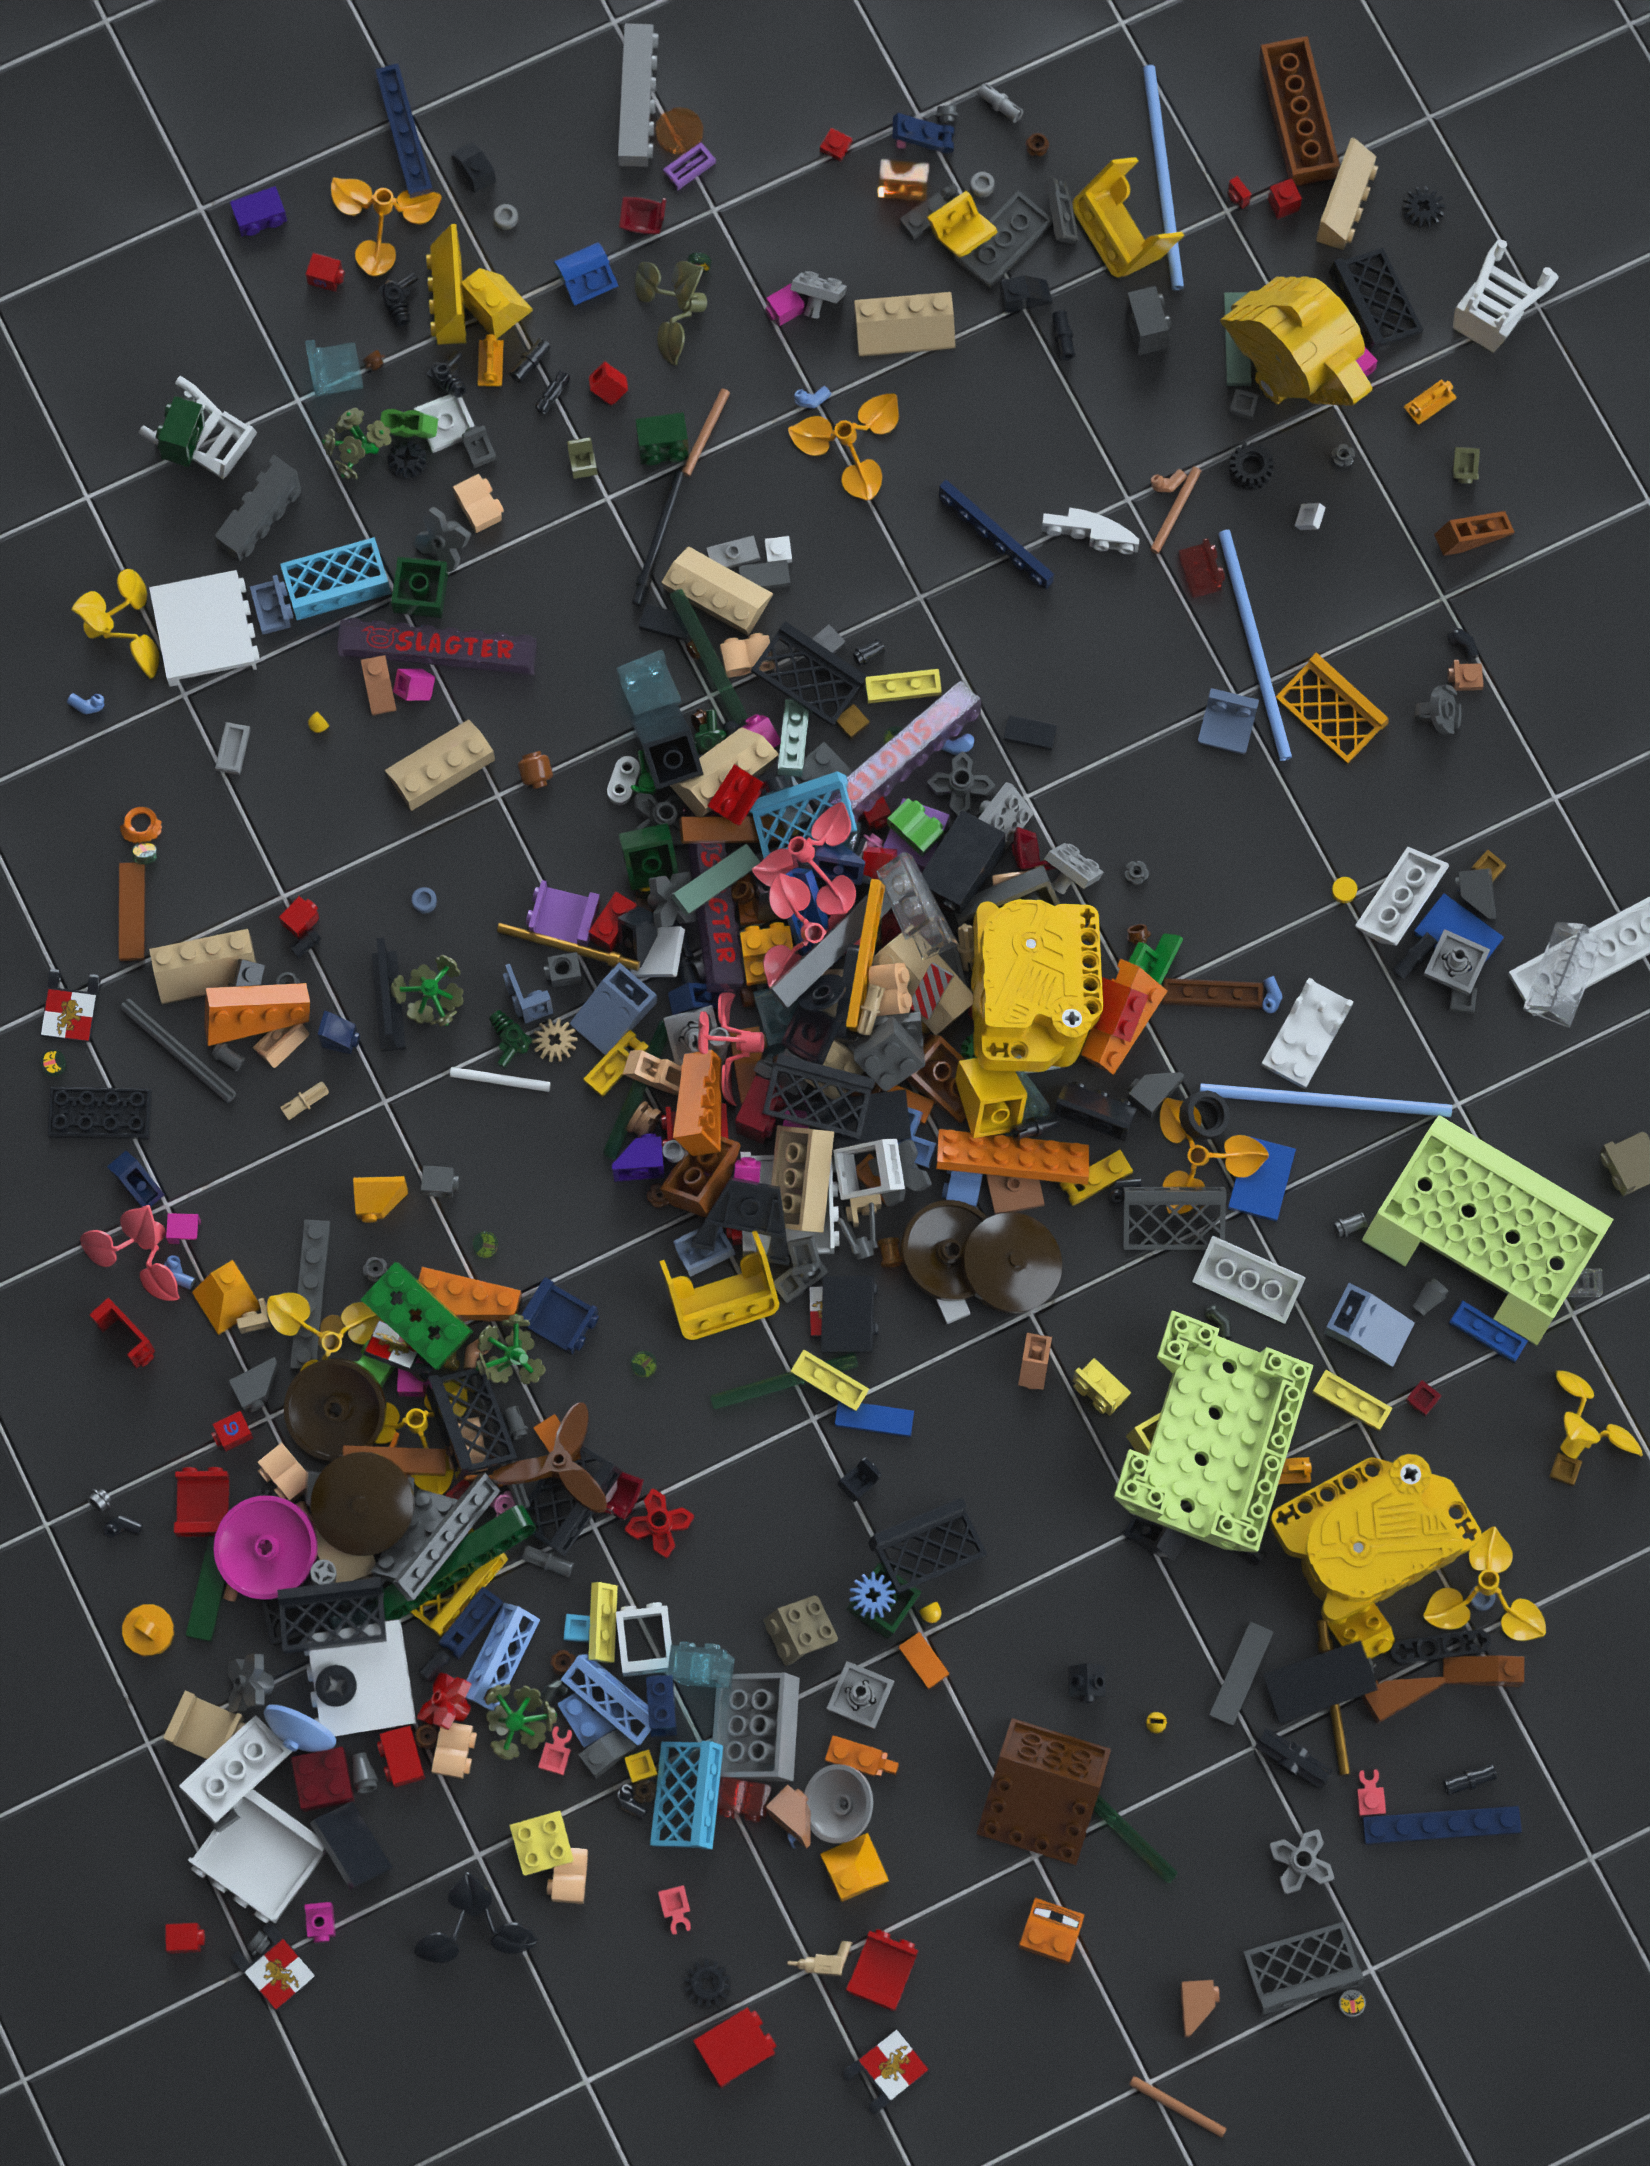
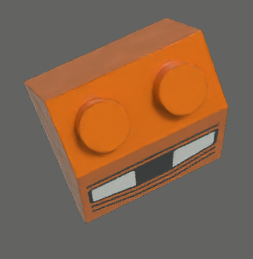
M1035 1898L1019 1948L1068 1965L1084 1914Z

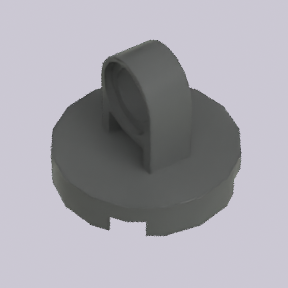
M1450 685L1435 687L1431 694L1430 702L1415 705L1414 718L1424 722L1432 721L1435 729L1440 734H1454L1453 730L1460 727L1462 718L1461 704L1456 703L1453 696L1458 695L1456 690Z

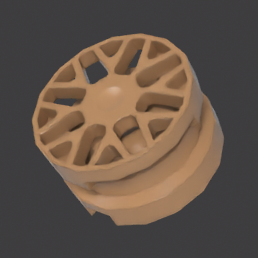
M646 1101L642 1102L630 1119L626 1131L629 1133L634 1132L638 1135V1138H641L643 1134H652L661 1118L662 1111L657 1108L652 1109Z

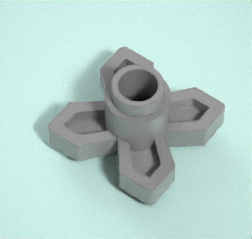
M1318 1829L1304 1833L1298 1848L1285 1839L1269 1845L1273 1860L1289 1866L1280 1879L1284 1894L1299 1891L1305 1875L1319 1885L1333 1881L1334 1874L1331 1865L1316 1858L1317 1853L1324 1844ZM1298 1858H1303L1306 1861L1304 1867L1297 1863Z

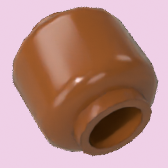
M541 751L521 756L522 760L518 763V769L522 783L524 785H532L533 789L547 786L546 781L553 777L549 757L541 754Z

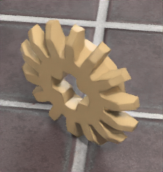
M559 1018L556 1025H553L551 1019H548V1027L540 1023L539 1026L543 1031H534V1034L539 1036V1038L532 1041V1043H539V1046L534 1050L535 1052L543 1051L540 1056L542 1059L549 1055V1062H553L554 1056H557L558 1061L561 1062L562 1054L569 1058L571 1055L567 1050L572 1049L575 1051L576 1049L571 1042L578 1041L576 1037L570 1036L576 1032L575 1029L567 1030V1027L570 1025L569 1022L560 1026L561 1019ZM557 1034H559V1040L561 1041V1044L558 1045L555 1043L553 1046H551L550 1039L548 1037L550 1035L556 1036Z

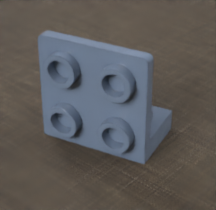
M1211 688L1198 743L1245 754L1259 700Z
M505 965L504 983L508 994H514L511 998L517 1017H523L526 1024L553 1014L548 991L542 992L537 990L527 995V998L523 999L511 965Z

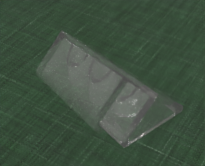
M903 852L876 871L880 881L885 885V893L905 940L914 939L922 960H926L959 945L912 855Z
M1556 922L1523 1010L1570 1028L1603 939L1584 924Z

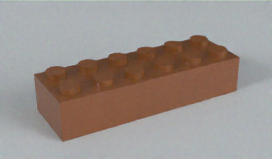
M1308 36L1261 45L1259 61L1288 178H1292L1296 186L1335 179L1340 169V163Z

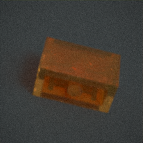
M882 159L878 197L926 201L929 164Z

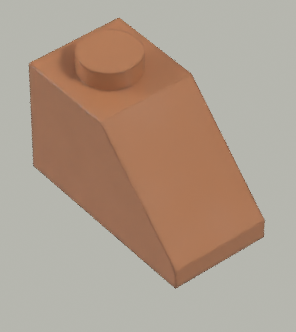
M385 655L361 660L372 715L396 711Z
M1027 1333L1019 1386H1024L1028 1389H1044L1052 1337Z
M787 1785L766 1808L770 1817L805 1848H808L811 1835V1811L807 1804L808 1798L801 1790L797 1789L794 1791Z
M1213 1980L1181 1982L1184 2037H1190L1215 2008V2002H1219V1988L1214 1986Z

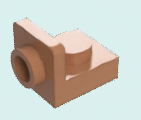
M1459 660L1453 661L1452 667L1448 668L1447 676L1448 683H1452V687L1456 691L1483 689L1482 663L1459 664Z

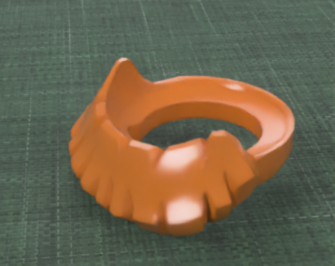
M136 807L126 814L124 824L120 826V831L123 838L129 842H149L161 834L162 822L157 819L151 809ZM145 814L150 817L151 823L146 831H135L131 826V820L134 816Z

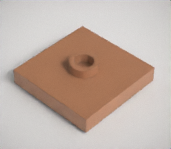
M986 1174L995 1215L1045 1205L1039 1180Z

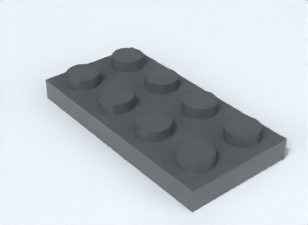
M419 1489L414 1497V1514L407 1532L395 1545L381 1553L371 1571L373 1576L393 1582L458 1499Z

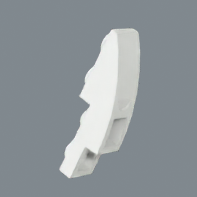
M1070 507L1068 516L1044 514L1042 532H1046L1049 535L1059 536L1066 534L1076 539L1090 537L1089 547H1094L1098 551L1112 549L1118 550L1123 554L1138 553L1140 539L1120 524L1104 516Z

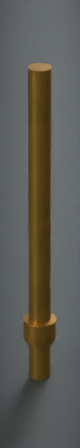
M499 923L497 927L498 933L570 953L577 952V955L606 962L611 967H615L619 962L625 968L638 971L640 967V961L623 957L621 953L613 951L611 953L503 923Z
M1325 1620L1317 1621L1319 1653L1322 1654L1334 1650L1333 1640L1329 1638L1327 1622ZM1339 1703L1330 1706L1339 1772L1342 1776L1349 1775L1350 1768Z

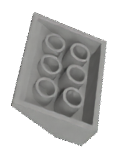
M787 1673L717 1674L713 1742L723 1745L720 1779L769 1782L794 1781L799 1677Z

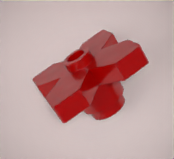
M651 1489L644 1499L648 1513L647 1516L632 1517L625 1527V1532L636 1540L653 1535L654 1552L667 1559L675 1548L671 1531L687 1530L694 1520V1514L683 1507L671 1511L666 1510L665 1495L655 1489ZM659 1520L665 1523L663 1526H655V1523Z
M440 1672L433 1684L434 1694L429 1701L423 1704L417 1719L429 1725L435 1724L446 1730L450 1729L453 1721L461 1722L465 1720L471 1708L465 1697L472 1684L462 1678H453L448 1674Z

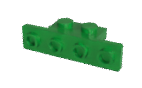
M1164 933L1155 951L1146 943L1138 942L1129 962L1142 968L1161 985L1183 938L1179 935Z

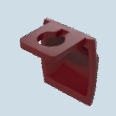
M623 197L619 228L635 233L660 234L664 220L666 198H662L661 203L645 198Z
M1017 827L1014 832V844L1012 845L1013 856L1017 862L1016 866L1026 871L1033 870L1042 865L1045 866L1046 871L1057 869L1046 860L1040 861L1036 833Z
M622 1472L606 1495L607 1508L605 1513L626 1520L638 1500L644 1480Z

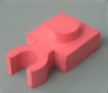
M555 1726L552 1731L554 1743H545L538 1768L564 1776L571 1749L564 1747L571 1741L572 1731L568 1730L567 1736L561 1739L557 1736L559 1727Z
M1361 1770L1358 1778L1360 1783L1364 1785V1789H1357L1359 1816L1385 1815L1384 1788H1376V1783L1379 1779L1378 1770H1373L1372 1780H1366L1364 1770Z
M684 1885L658 1891L664 1917L672 1916L673 1918L671 1923L672 1933L677 1934L676 1924L679 1922H683L686 1925V1930L690 1931V1921L683 1914L690 1911Z

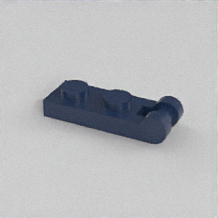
M900 113L893 116V139L942 153H952L954 151V143L952 142V137L954 136L953 126H942Z
M482 1587L443 1635L438 1644L444 1649L447 1647L453 1652L452 1655L459 1660L503 1605V1601L485 1587ZM457 1633L464 1638L460 1644L453 1640Z

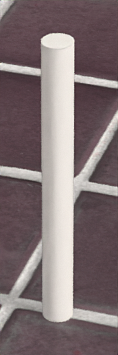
M451 1067L450 1077L546 1092L550 1091L551 1082L455 1067Z

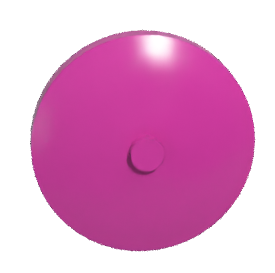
M256 1496L234 1506L222 1519L214 1540L215 1561L223 1579L237 1592L251 1598L264 1600L278 1598L277 1590L300 1587L309 1577L311 1567L316 1562L318 1552L317 1535L309 1517L294 1503L275 1496Z

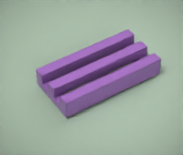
M699 143L664 168L663 173L669 177L670 182L674 183L675 188L679 190L716 163V159L702 143ZM702 151V155L697 157L695 160L689 162L687 165H685V167H683L675 174L672 173L674 170L679 168L681 165H683L688 160H690Z

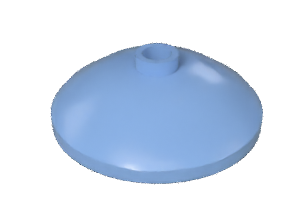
M268 1705L264 1710L265 1720L272 1732L283 1741V1746L289 1750L297 1751V1749L307 1752H318L332 1749L336 1744L335 1736L327 1728L298 1711L280 1705Z

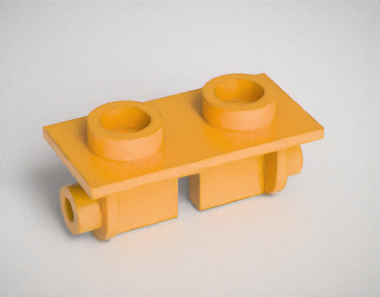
M492 334L486 335L484 340H479L478 386H502L504 341L497 340L496 336Z
M1440 380L1403 408L1417 425H1420L1457 397L1451 391L1453 389L1451 382Z
M1309 1457L1286 1458L1278 1485L1311 1483L1310 1473H1312V1467Z

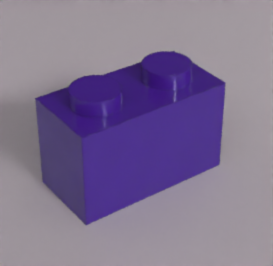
M276 186L230 201L241 236H252L259 233L262 229L268 227L276 228L287 221Z

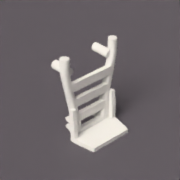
M1497 240L1488 252L1477 282L1473 284L1456 307L1453 328L1493 353L1514 329L1523 316L1524 310L1548 292L1558 279V275L1552 272L1551 268L1546 267L1543 269L1538 280V287L1534 290L1495 267V261L1501 260L1507 247V243L1504 240ZM1489 275L1495 278L1496 280L1500 281L1501 283L1505 284L1506 286L1510 287L1511 289L1515 290L1519 294L1523 295L1525 298L1521 300L1520 298L1516 297L1515 295L1511 294L1510 292L1491 282L1490 280H1488ZM1486 290L1487 292L1491 293L1492 295L1511 305L1512 308L1507 309L1506 307L1502 306L1501 304L1482 294L1483 291ZM1478 304L1482 305L1483 307L1487 308L1488 310L1492 311L1500 317L1498 319L1493 318L1492 316L1478 309Z
M179 376L175 384L185 390V399L193 402L196 399V403L202 404L203 410L206 409L210 414L205 422V427L192 460L224 479L250 446L257 431L252 426H247L224 411L222 413L194 384ZM219 423L224 430L208 452L205 454L198 451ZM143 425L139 430V434L158 445V439H156L157 430L153 432ZM233 437L237 442L224 460L216 458L230 438Z

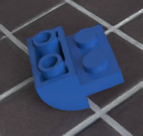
M598 242L553 262L573 306L618 287L609 265L610 262Z

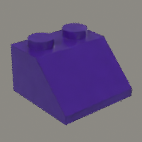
M643 1134L641 1138H636L612 1164L614 1182L665 1178L661 1136L656 1137V1134Z

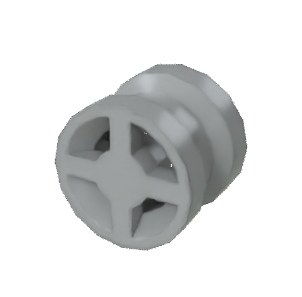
M322 1559L315 1562L311 1567L310 1574L314 1585L335 1583L337 1574L332 1562Z

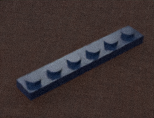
M399 64L375 69L409 196L414 198L432 193L431 181Z
M945 480L939 486L940 500L946 506H952L956 509L958 516L964 522L973 524L981 537L989 538L998 552L1001 554L1006 553L1011 558L1014 566L1019 570L1024 569L1036 585H1042L1047 589L1053 583L1054 574L949 481Z
M1519 1806L1362 1818L1365 1845L1519 1834L1522 1832Z

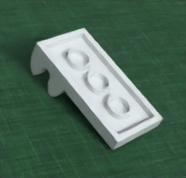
M1308 978L1261 1066L1306 1089L1354 1001L1347 1000L1314 982L1313 979Z

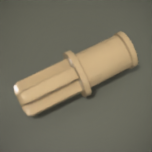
M962 924L961 927H958L959 944L957 945V950L960 953L963 970L969 971L968 963H970L972 971V961L974 958L973 928L971 925Z
M869 984L864 1006L861 1005L863 1011L857 1028L858 1033L867 1036L871 1035L877 1013L880 1014L881 1012L879 1007L885 988Z
M319 1082L303 1094L299 1092L297 1097L280 1108L287 1119L291 1120L305 1109H311L310 1105L327 1095L329 1091L323 1082Z

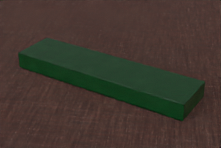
M209 1536L185 1635L189 1638L212 1642L226 1584L216 1565L214 1536Z

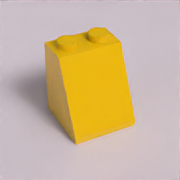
M479 268L461 282L465 307L489 334L496 336V339L533 311L500 274Z
M978 1058L958 1062L955 1081L973 1138L1008 1133L1012 1125L1022 1123L1027 1092L1015 1071L986 1070L981 1067Z

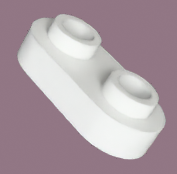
M624 756L616 762L607 788L608 798L613 804L624 805L632 798L634 791L631 789V785L636 786L640 774V766L635 758ZM625 765H630L632 769L629 771L623 770V767ZM622 787L624 789V791L620 794L615 792L616 788Z

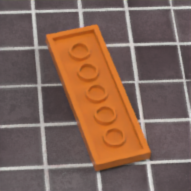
M939 1129L936 1169L1088 1185L1089 1145L1031 1138L1015 1141L1012 1137L1005 1135L973 1138L971 1132Z

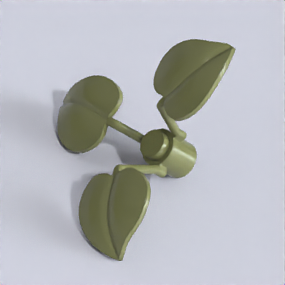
M688 261L678 262L671 276V282L675 288L674 292L658 288L661 274L654 264L641 262L638 265L635 277V290L638 298L642 302H651L655 297V292L673 296L678 300V307L684 311V313L671 318L670 323L662 322L657 335V343L662 356L672 365H677L678 358L683 349L685 334L681 324L676 321L684 317H691L692 312H703L707 307L705 294L694 293L704 267L694 265Z

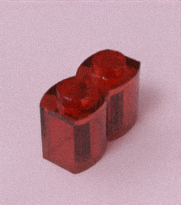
M720 1777L717 1801L719 1815L734 1818L735 1814L745 1816L744 1820L760 1823V1819L767 1818L768 1811L766 1806L770 1802L772 1786Z

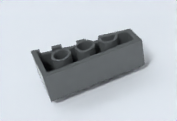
M274 454L269 460L272 463L271 467L266 473L261 471L256 478L257 482L253 492L250 491L244 494L239 504V511L233 510L214 536L217 545L238 561L252 553L255 547L254 544L259 538L263 539L268 534L270 525L284 515L285 507L290 502H294L301 493L297 471Z
M1044 865L975 894L961 914L956 912L954 914L960 927L962 924H967L973 928L975 913L978 906L983 902H992L999 908L1010 901L1018 899L1042 900L1053 906L1061 903Z

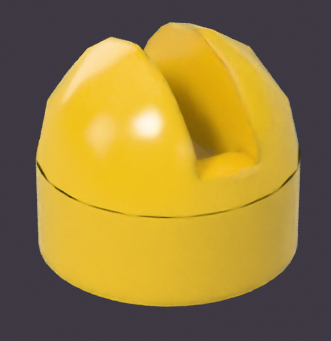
M318 711L308 721L309 728L316 733H321L329 727V724Z
M938 1602L919 1610L922 1618L929 1623H935L941 1617V1608Z
M1153 1712L1147 1717L1146 1727L1150 1732L1158 1734L1166 1728L1167 1719L1162 1713ZM1150 1719L1163 1720V1724L1150 1723Z

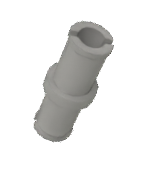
M988 83L983 84L977 92L979 97L992 105L993 110L996 112L1000 111L1011 119L1012 122L1015 123L1021 118L1024 112L1023 109L1008 100L1006 94H1000Z

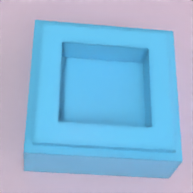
M566 1614L564 1641L589 1643L590 1616Z

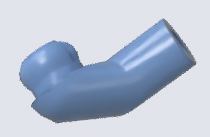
M72 693L67 700V704L83 714L98 712L104 707V697L100 694H94L90 699L84 700Z

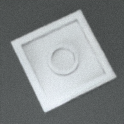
M449 394L414 408L416 411L438 418L437 436L427 439L432 453L462 442V434L467 429L474 427L462 397L456 398Z
M682 927L657 928L658 936L642 967L638 971L631 970V973L636 977H677L685 929Z

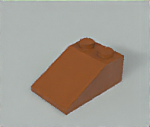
M929 1034L923 1041L925 1066L906 1078V1080L926 1098L933 1100L935 1105L954 1120L962 1123L966 1118L955 1077L958 1062L965 1059L944 1038Z
M721 1136V1152L692 1156L688 1151H685L684 1157L676 1164L660 1188L670 1204L706 1218L732 1175L741 1147L740 1143Z

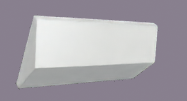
M1407 847L1355 927L1379 943L1397 946L1448 869L1449 864Z
M1212 1236L1192 1282L1285 1324L1306 1277Z
M255 1715L179 1787L198 1810L216 1823L292 1751L284 1747L283 1742Z

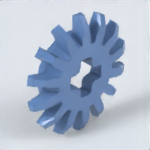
M874 1572L871 1573V1579L869 1580L865 1574L861 1575L863 1582L854 1581L858 1588H850V1592L856 1593V1596L849 1598L850 1602L857 1601L858 1603L853 1609L856 1611L861 1607L863 1609L861 1616L863 1617L866 1612H870V1619H874L875 1612H878L880 1618L884 1617L882 1609H885L887 1612L891 1611L887 1603L895 1604V1600L889 1598V1595L896 1593L895 1590H887V1587L892 1584L891 1581L883 1584L884 1575H881L879 1580H875ZM871 1588L874 1589V1592H879L880 1594L876 1598L875 1603L870 1598H866V1594L870 1592Z

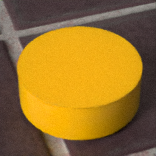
M1341 877L1334 882L1332 895L1336 901L1349 903L1356 897L1357 885L1353 879Z

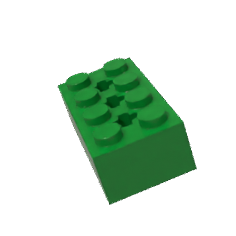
M394 1262L361 1298L363 1303L435 1369H440L473 1333L462 1320L398 1262ZM400 1292H402L403 1295L401 1299L403 1300V1303L394 1304L393 1301L395 1298L393 1297V1295L395 1293L399 1294ZM420 1309L422 1311L420 1314L422 1320L420 1322L418 1320L413 1321L412 1312ZM440 1327L439 1334L441 1337L439 1339L436 1337L432 1339V1332L430 1330Z

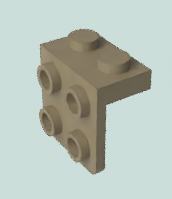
M1640 1132L1617 1144L1611 1141L1602 1147L1600 1159L1604 1167L1609 1169L1612 1175V1182L1615 1188L1620 1190L1623 1197L1650 1184V1139L1645 1132Z
M811 1596L778 1608L763 1619L766 1630L771 1636L777 1648V1653L785 1666L793 1664L809 1652L834 1644L838 1640L837 1634L817 1596Z

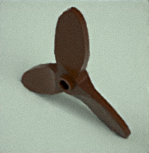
M580 1402L568 1410L556 1433L554 1450L545 1456L520 1460L505 1465L493 1472L491 1475L492 1481L501 1485H512L555 1477L561 1480L568 1493L582 1506L592 1512H605L607 1502L602 1489L585 1469L573 1462L582 1447L589 1422L587 1406Z

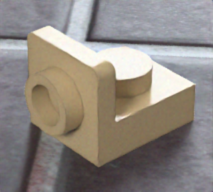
M880 1194L850 1198V1206L845 1208L847 1221L853 1222V1228L859 1227L857 1213L862 1212V1215H869L870 1202L874 1203L875 1213L881 1209Z
M264 1298L259 1299L260 1314H257L256 1311L242 1314V1318L237 1319L241 1334L271 1327Z

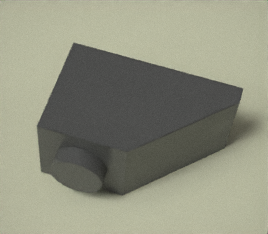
M1491 869L1459 872V877L1455 878L1456 891L1461 892V897L1487 918L1496 919Z
M1181 1072L1147 1074L1141 1080L1136 1078L1127 1089L1129 1091L1127 1100L1151 1119L1162 1106L1165 1098H1169L1183 1082L1184 1075Z
M275 1357L229 1380L245 1412L249 1410L255 1412L264 1406V1402L268 1401L279 1369Z
M617 1728L581 1752L579 1758L596 1780L637 1747L631 1739Z

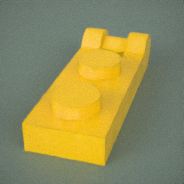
M631 1030L618 1041L583 1079L602 1098L624 1075L623 1071L629 1055L625 1048L630 1045L634 1050L647 1052L650 1047L644 1041L641 1043L636 1038L637 1035Z
M1118 1150L1089 1167L1088 1185L1081 1184L1084 1190L1078 1192L1075 1187L1077 1184L1061 1182L1059 1185L1063 1191H1067L1070 1196L1068 1200L1074 1206L1111 1186L1116 1180L1132 1174L1133 1170L1122 1151Z

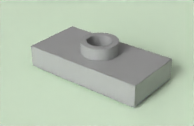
M754 535L706 548L710 559L728 569L760 561Z

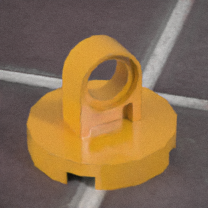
M141 1605L134 1608L126 1616L122 1625V1636L126 1645L134 1653L141 1656H153L163 1653L170 1646L174 1638V1625L170 1615L163 1608L156 1605Z

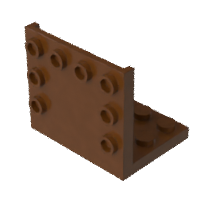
M1012 1718L998 1759L977 1834L1077 1865L1111 1749Z

